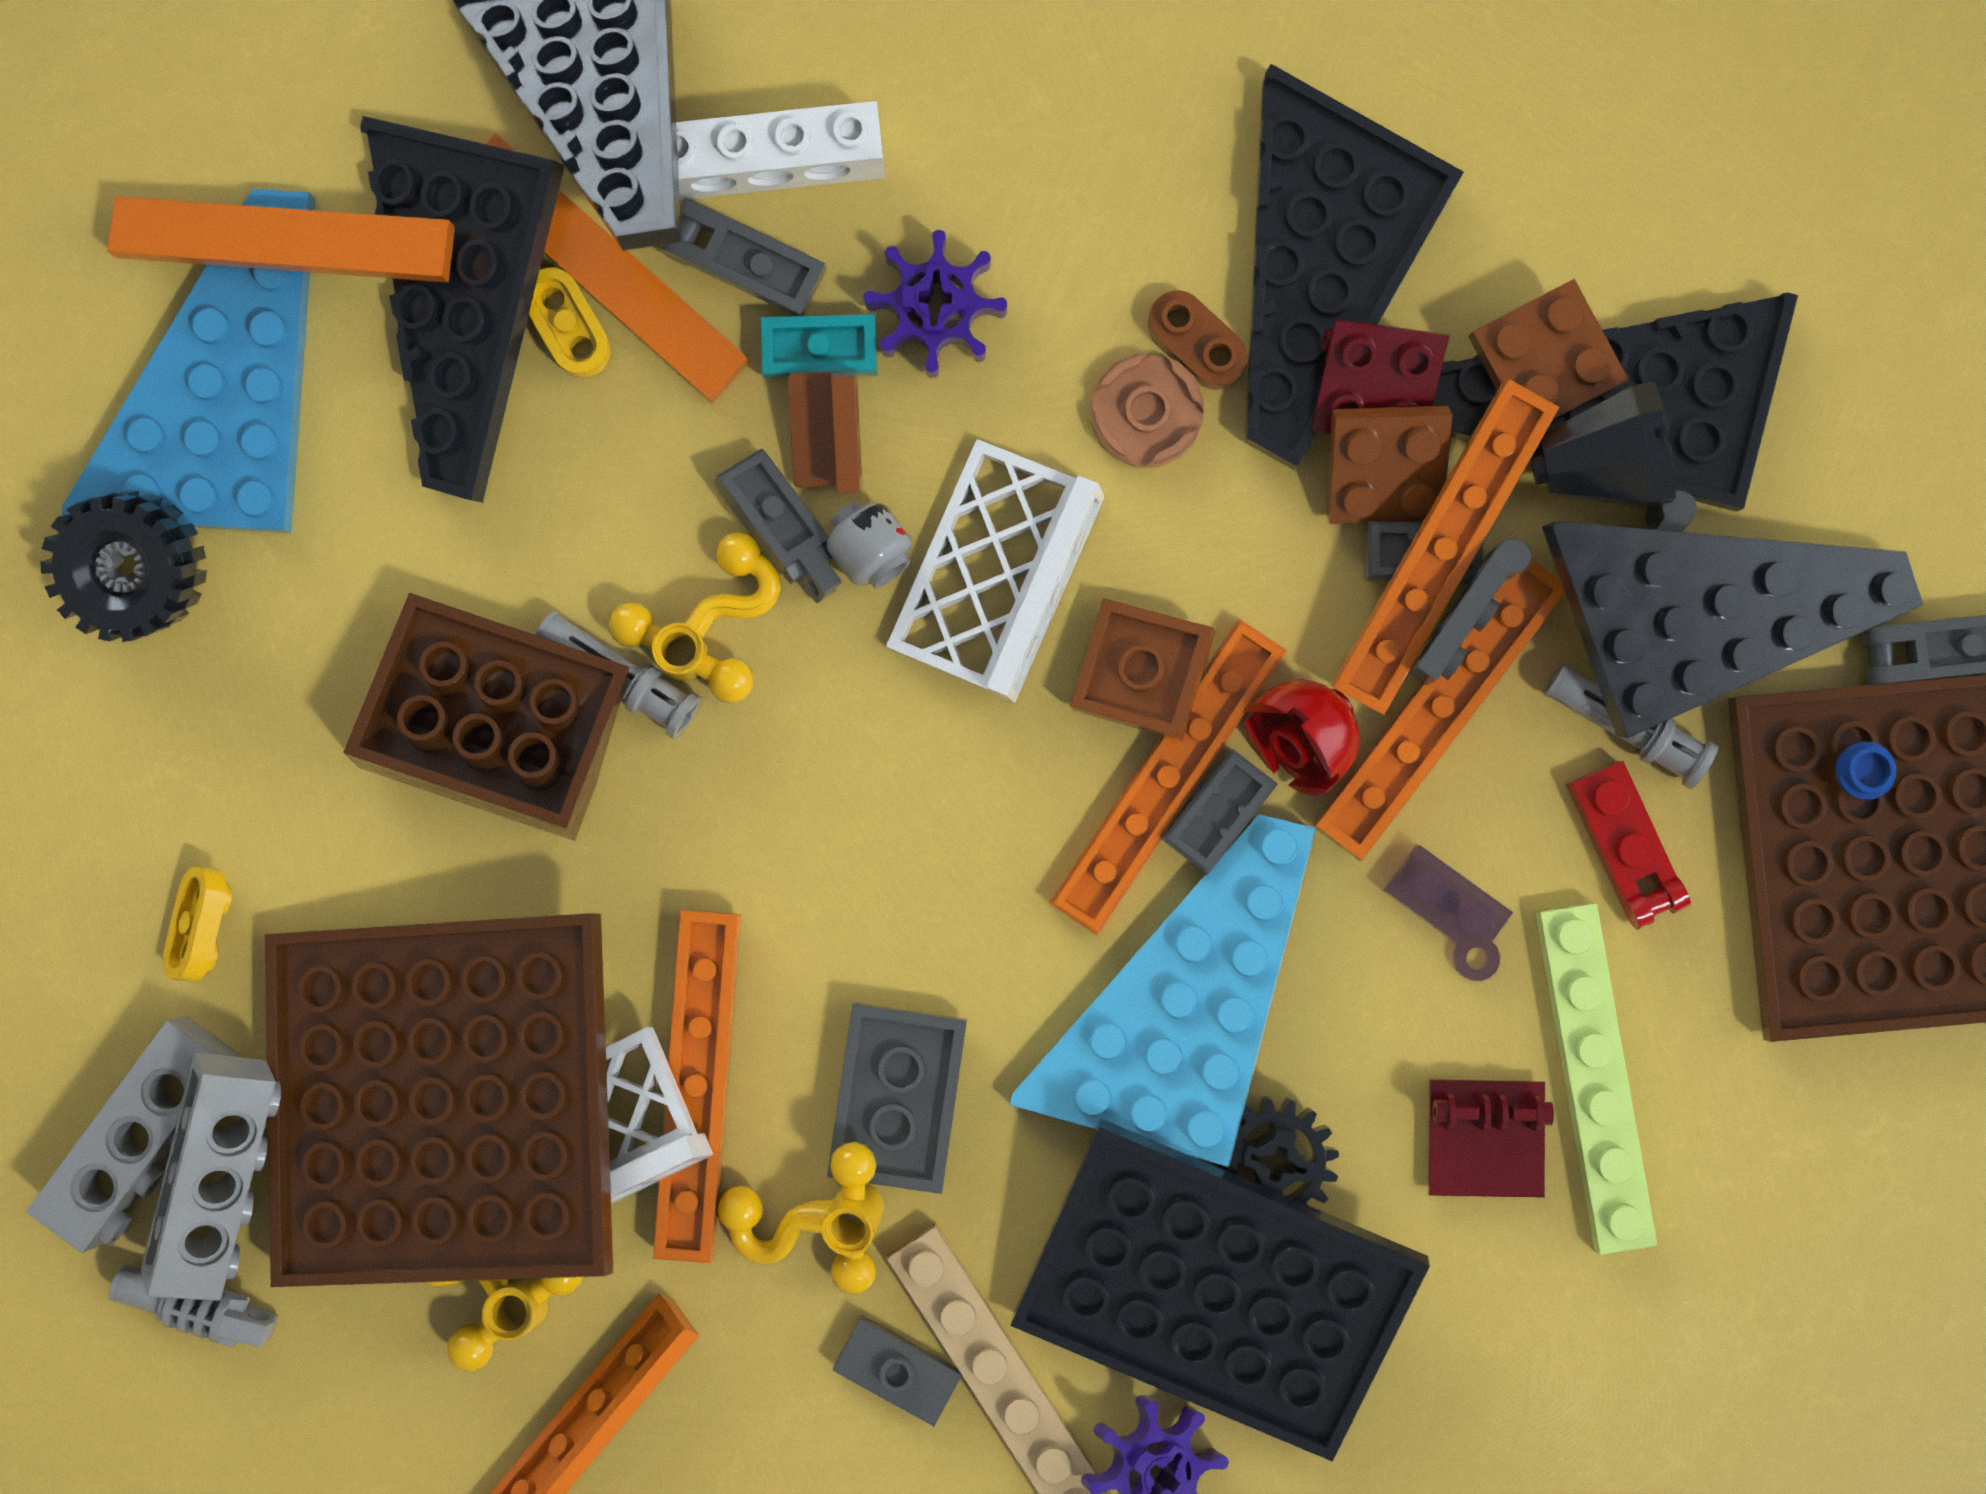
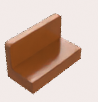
M857 370L792 372L788 376L794 485L798 488L836 486L837 493L860 492L862 487Z

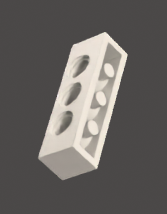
M877 101L676 122L680 200L684 198L695 199L886 178Z

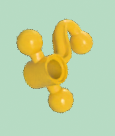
M733 532L726 535L718 544L716 560L720 568L729 575L736 577L745 576L749 573L752 574L758 581V589L753 595H712L700 601L692 610L685 624L671 623L663 628L654 624V618L650 610L636 602H626L617 606L611 613L608 621L609 632L616 642L627 647L643 644L651 648L657 665L671 679L682 682L691 681L700 676L708 681L712 694L719 701L726 703H737L749 695L754 684L753 673L750 667L741 660L728 658L719 661L711 657L703 637L713 620L717 617L756 618L768 612L777 602L781 591L778 571L770 560L761 554V548L753 537L744 532ZM679 639L693 641L696 645L694 658L684 666H674L667 661L666 653L669 646Z
M850 1142L837 1148L832 1155L830 1169L833 1178L842 1187L834 1199L810 1201L792 1208L782 1218L773 1238L769 1241L759 1240L752 1231V1228L760 1221L763 1212L761 1198L752 1188L746 1186L732 1187L720 1197L717 1208L720 1222L729 1229L731 1242L738 1253L749 1261L759 1264H772L784 1259L794 1248L801 1231L808 1230L821 1233L827 1246L838 1253L832 1261L831 1277L834 1285L841 1292L851 1295L860 1294L875 1281L876 1266L874 1259L866 1252V1249L872 1243L883 1217L885 1206L878 1190L867 1184L875 1175L876 1160L873 1152L866 1145ZM844 1214H853L860 1218L863 1223L851 1222Z
M583 1277L537 1278L532 1282L521 1280L510 1283L508 1280H476L489 1296L482 1309L483 1323L479 1326L475 1324L463 1325L454 1331L450 1336L447 1347L450 1362L458 1369L464 1371H477L484 1367L491 1359L493 1345L498 1339L503 1341L516 1340L539 1327L546 1319L549 1309L548 1298L552 1294L564 1296L574 1292L581 1284ZM464 1281L423 1282V1283H426V1284H429V1285H432V1286H435V1287H442V1286H451V1285H454V1284H457V1283H461V1282H464ZM510 1295L518 1297L526 1307L527 1316L523 1324L513 1323L505 1313V1303Z

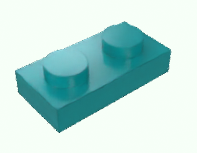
M875 314L761 317L762 375L764 379L788 378L792 372L857 370V376H878Z

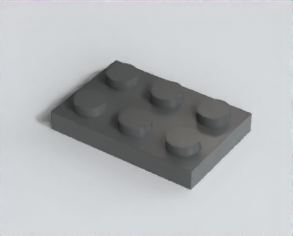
M861 1003L852 1004L827 1177L833 1178L830 1162L836 1149L845 1143L858 1142L866 1145L873 1152L876 1160L875 1175L868 1183L942 1194L967 1019Z

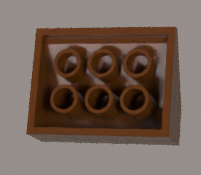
M409 593L343 753L358 768L575 841L596 787L630 669L628 666Z

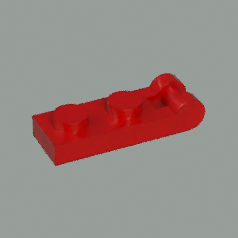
M1616 761L1566 784L1625 915L1636 930L1654 923V916L1669 910L1674 914L1691 906L1689 894L1671 865L1624 761ZM1651 875L1657 890L1643 896L1635 881Z

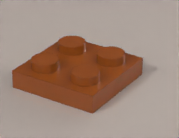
M1575 279L1474 330L1468 336L1496 390L1499 389L1504 379L1516 382L1560 407L1553 420L1621 386L1629 380Z
M1418 406L1332 409L1326 508L1329 524L1368 523L1369 521H1424L1447 481L1452 413L1449 407Z
M1103 598L1072 697L1071 709L1182 741L1215 635L1214 628Z

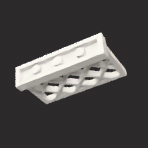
M976 439L886 647L1016 703L1105 498L1100 485L1081 476L1074 478ZM986 457L1006 465L1013 484L982 496L976 477ZM1015 469L1031 476L1019 481ZM1045 481L1064 489L1055 509L1036 517L1033 516L1024 490ZM972 489L976 499L965 504ZM1017 493L1027 521L997 533L987 506ZM980 509L990 536L960 548L953 532L958 518ZM1049 522L1042 538L1038 527ZM1032 530L1038 545L1033 561L1011 570L1001 542ZM949 541L953 552L943 555ZM994 545L1004 573L974 585L964 557ZM957 561L967 588L937 600L931 585L936 569ZM1027 574L1019 590L1015 579ZM1009 582L1015 597L1012 610L1009 614L989 622L978 594ZM927 593L930 604L920 607ZM971 597L982 625L952 637L941 609ZM934 613L944 641L925 649H920L906 643L905 640L913 621ZM1004 626L997 642L993 630ZM986 634L993 653L982 675L963 667L956 646ZM948 649L953 662L935 654Z
M646 1027L606 1047V1063L610 1061L607 1070L608 1102L614 1085L640 1095L629 1125L608 1117L609 1128L626 1134L618 1157L610 1161L611 1204L714 1155L705 1133L698 1134L653 1027ZM640 1046H643L651 1065L643 1086L618 1077L626 1053ZM657 1082L662 1094L654 1091ZM651 1099L668 1106L677 1129L661 1137L640 1130ZM636 1139L647 1142V1144L633 1150Z

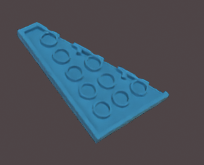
M252 189L243 205L315 210V198L309 192ZM206 265L64 502L62 516L70 514L67 508L76 503L87 501L90 498L114 492L139 491V497L154 494L163 498L160 508L175 505L181 510L183 514L177 520L180 526L192 523L195 528L291 533L310 272Z

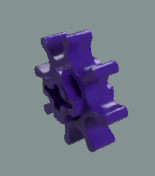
M942 230L933 232L934 252L931 258L923 264H909L901 257L895 246H889L885 251L886 262L890 267L899 272L902 277L900 285L891 293L881 294L869 290L864 294L865 307L868 311L890 310L899 319L898 327L894 333L880 341L882 354L885 357H891L901 344L908 341L921 343L929 353L925 363L926 375L929 378H936L939 375L938 354L948 344L957 343L965 346L976 362H982L986 357V346L973 337L970 332L971 324L981 315L1003 318L1007 314L1006 299L1002 297L990 300L978 296L972 288L977 276L990 269V254L987 251H981L968 266H952L943 256L946 247V234ZM952 282L957 284L961 289L957 288ZM939 283L943 305L940 308V314H938L937 325L932 326L928 304H930L932 295H934V285ZM911 320L916 321L920 325V328L914 325L911 322Z
M1139 1395L1135 1403L1140 1419L1136 1430L1132 1434L1125 1437L1117 1436L1114 1430L1104 1423L1100 1422L1095 1425L1094 1434L1104 1442L1112 1445L1114 1459L1111 1466L1105 1472L1100 1474H1084L1081 1478V1483L1092 1494H1101L1107 1490H1117L1118 1494H1197L1196 1488L1199 1477L1210 1469H1226L1229 1461L1226 1456L1213 1448L1200 1454H1193L1191 1438L1194 1432L1205 1422V1416L1191 1406H1185L1178 1421L1173 1426L1160 1428L1157 1421L1158 1404L1145 1395ZM1156 1464L1161 1470L1154 1479L1149 1473Z

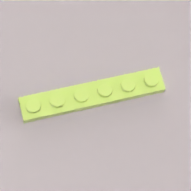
M1585 903L1535 912L1594 1251L1599 1255L1658 1246L1597 903Z

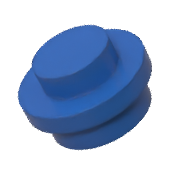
M1858 742L1848 746L1841 752L1836 761L1835 776L1841 789L1849 796L1860 800L1876 799L1883 796L1892 787L1896 778V764L1890 752L1883 746L1874 742Z

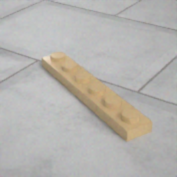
M933 1224L889 1253L887 1260L1037 1492L1039 1494H1092L1083 1487L1081 1478L1086 1473L1098 1474V1472L937 1224ZM1107 1490L1101 1494H1111V1492Z

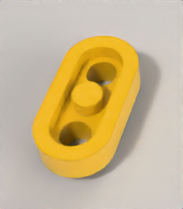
M559 268L539 270L529 316L557 364L569 375L587 378L600 373L610 360L611 343L585 295L574 278L566 271ZM554 293L563 294L564 303L560 308L550 310L546 307V301L550 295ZM583 341L592 343V352L588 357L579 359L574 356V349L578 343Z
M192 866L186 871L180 882L163 952L164 971L171 980L198 982L216 964L218 957L216 939L222 916L228 911L232 899L231 886L226 882L224 873L219 869Z

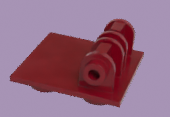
M1335 319L1333 329H1326L1322 339V352H1326L1327 357L1311 432L1331 434L1332 409L1433 406L1449 334Z
M1429 1079L1428 1195L1545 1198V1125H1552L1554 1121L1552 1102H1545V1081Z

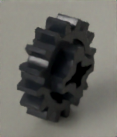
M1268 1096L1261 1098V1111L1254 1113L1245 1104L1243 1120L1240 1123L1230 1166L1227 1167L1217 1163H1211V1165L1239 1176L1237 1162L1242 1163L1244 1166L1251 1167L1256 1175L1254 1183L1282 1194L1284 1188L1299 1180L1304 1183L1296 1191L1286 1195L1287 1197L1306 1205V1202L1312 1197L1317 1201L1325 1203L1328 1197L1320 1188L1322 1181L1337 1182L1338 1175L1326 1167V1162L1338 1158L1339 1151L1334 1147L1323 1146L1322 1144L1332 1134L1330 1128L1326 1125L1312 1128L1311 1126L1315 1121L1317 1113L1309 1107L1298 1116L1295 1115L1296 1103L1291 1098H1285L1280 1110L1275 1109L1272 1100ZM1269 1123L1266 1133L1254 1140L1245 1139L1252 1130ZM1296 1128L1302 1131L1311 1147L1312 1158L1300 1154L1294 1145L1297 1134H1295ZM1277 1147H1280V1152L1294 1165L1287 1163L1285 1166L1276 1165L1273 1173H1270V1169L1255 1155L1261 1157L1264 1154L1271 1156L1275 1154Z

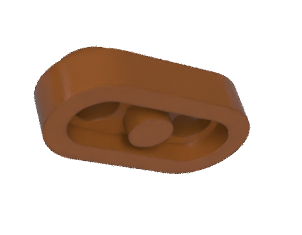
M1176 290L1161 295L1154 302L1148 317V330L1151 338L1173 360L1180 362L1200 385L1212 390H1222L1234 385L1240 379L1246 368L1248 358L1243 341L1199 299L1188 292ZM1173 310H1180L1186 314L1188 323L1183 327H1175L1169 323L1167 315ZM1217 348L1223 349L1229 356V363L1224 366L1213 364L1209 358V352Z

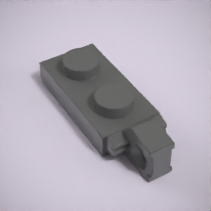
M758 450L716 476L713 485L780 575L783 573L784 578L790 584L799 580L801 586L816 604L836 591L842 581L827 562L832 558L827 550V539L829 536L765 450Z

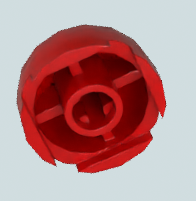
M1306 679L1288 681L1266 691L1247 709V711L1252 712V715L1245 721V731L1253 749L1265 766L1273 773L1279 770L1280 764L1289 775L1294 777L1295 779L1288 786L1297 792L1310 796L1325 795L1342 779L1357 758L1360 748V732L1354 715V709L1349 699L1336 689H1330L1324 684Z

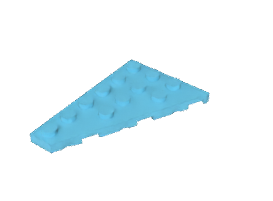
M1259 814L1224 853L1210 873L1206 874L1012 1093L1009 1105L1096 1129L1100 1118L1192 1157L1229 1167L1316 833L1315 828Z

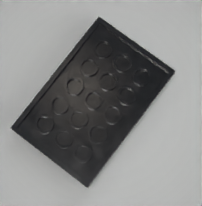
M1100 1118L1015 1308L1010 1326L1333 1462L1430 1264L1428 1256Z

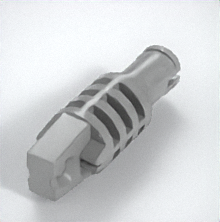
M127 1265L117 1272L109 1291V1300L157 1314V1320L161 1322L162 1326L174 1327L180 1332H190L196 1337H206L212 1342L234 1347L237 1342L258 1347L263 1346L273 1335L278 1318L277 1314L250 1304L249 1296L233 1290L228 1291L224 1289L221 1301L148 1297L141 1270Z

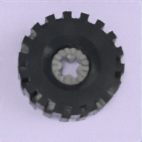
M139 491L114 492L90 498L87 501L76 503L67 508L70 514L57 517L50 526L59 534L45 537L42 549L53 552L52 558L40 561L41 574L53 573L54 584L44 586L49 598L60 595L65 602L56 610L64 619L77 615L81 619L76 625V629L85 634L99 630L98 639L109 642L121 637L122 642L134 641L171 627L170 625L184 619L189 614L186 608L196 605L202 593L194 590L193 587L206 582L207 570L196 569V561L206 558L204 546L192 547L189 538L197 535L198 532L192 523L183 526L178 524L177 520L183 514L181 510L175 505L160 508L163 498L154 494L139 497ZM122 555L136 556L134 559L135 561L138 560L139 563L133 568L135 574L123 575L118 567L124 562Z

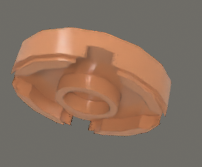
M1134 354L1116 362L1100 378L1091 401V424L1100 445L1116 460L1136 468L1161 467L1179 459L1194 444L1203 422V395L1195 377L1180 362L1166 356L1163 358L1158 355Z

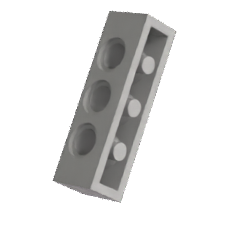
M188 1016L167 1020L26 1212L81 1253L104 1243L108 1246L112 1245L132 1222L133 1217L128 1214V1211L139 1196L143 1198L148 1197L163 1180L166 1168L162 1165L169 1157L182 1101L180 1103L173 1101L167 1093L166 1084L170 1075L176 1076L182 1082L185 1092L194 1052L242 1057V1055ZM136 1122L143 1125L148 1132L149 1143L146 1150L139 1148L133 1141L132 1129ZM100 1170L108 1173L113 1180L114 1190L111 1197L103 1194L98 1187L97 1178Z
M194 1052L141 1266V1273L148 1297L221 1301L226 1279H234L240 1259L239 1244H235L239 1226H246L250 1221L253 1209V1191L249 1190L253 1171L262 1170L267 1154V1138L262 1136L266 1119L276 1115L281 1098L280 1082L275 1081L266 1060ZM236 1115L241 1117L238 1123L229 1129H214L215 1124L226 1116ZM213 1171L227 1172L216 1183H200L203 1177ZM208 1225L213 1227L204 1236L198 1238L187 1237L193 1229L199 1226Z

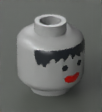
M854 501L843 507L831 519V524L835 528L827 539V550L853 584L861 586L871 584L875 589L880 588L895 579L910 564L911 560L907 555L911 549L912 539L886 505L875 502L862 507L858 501Z

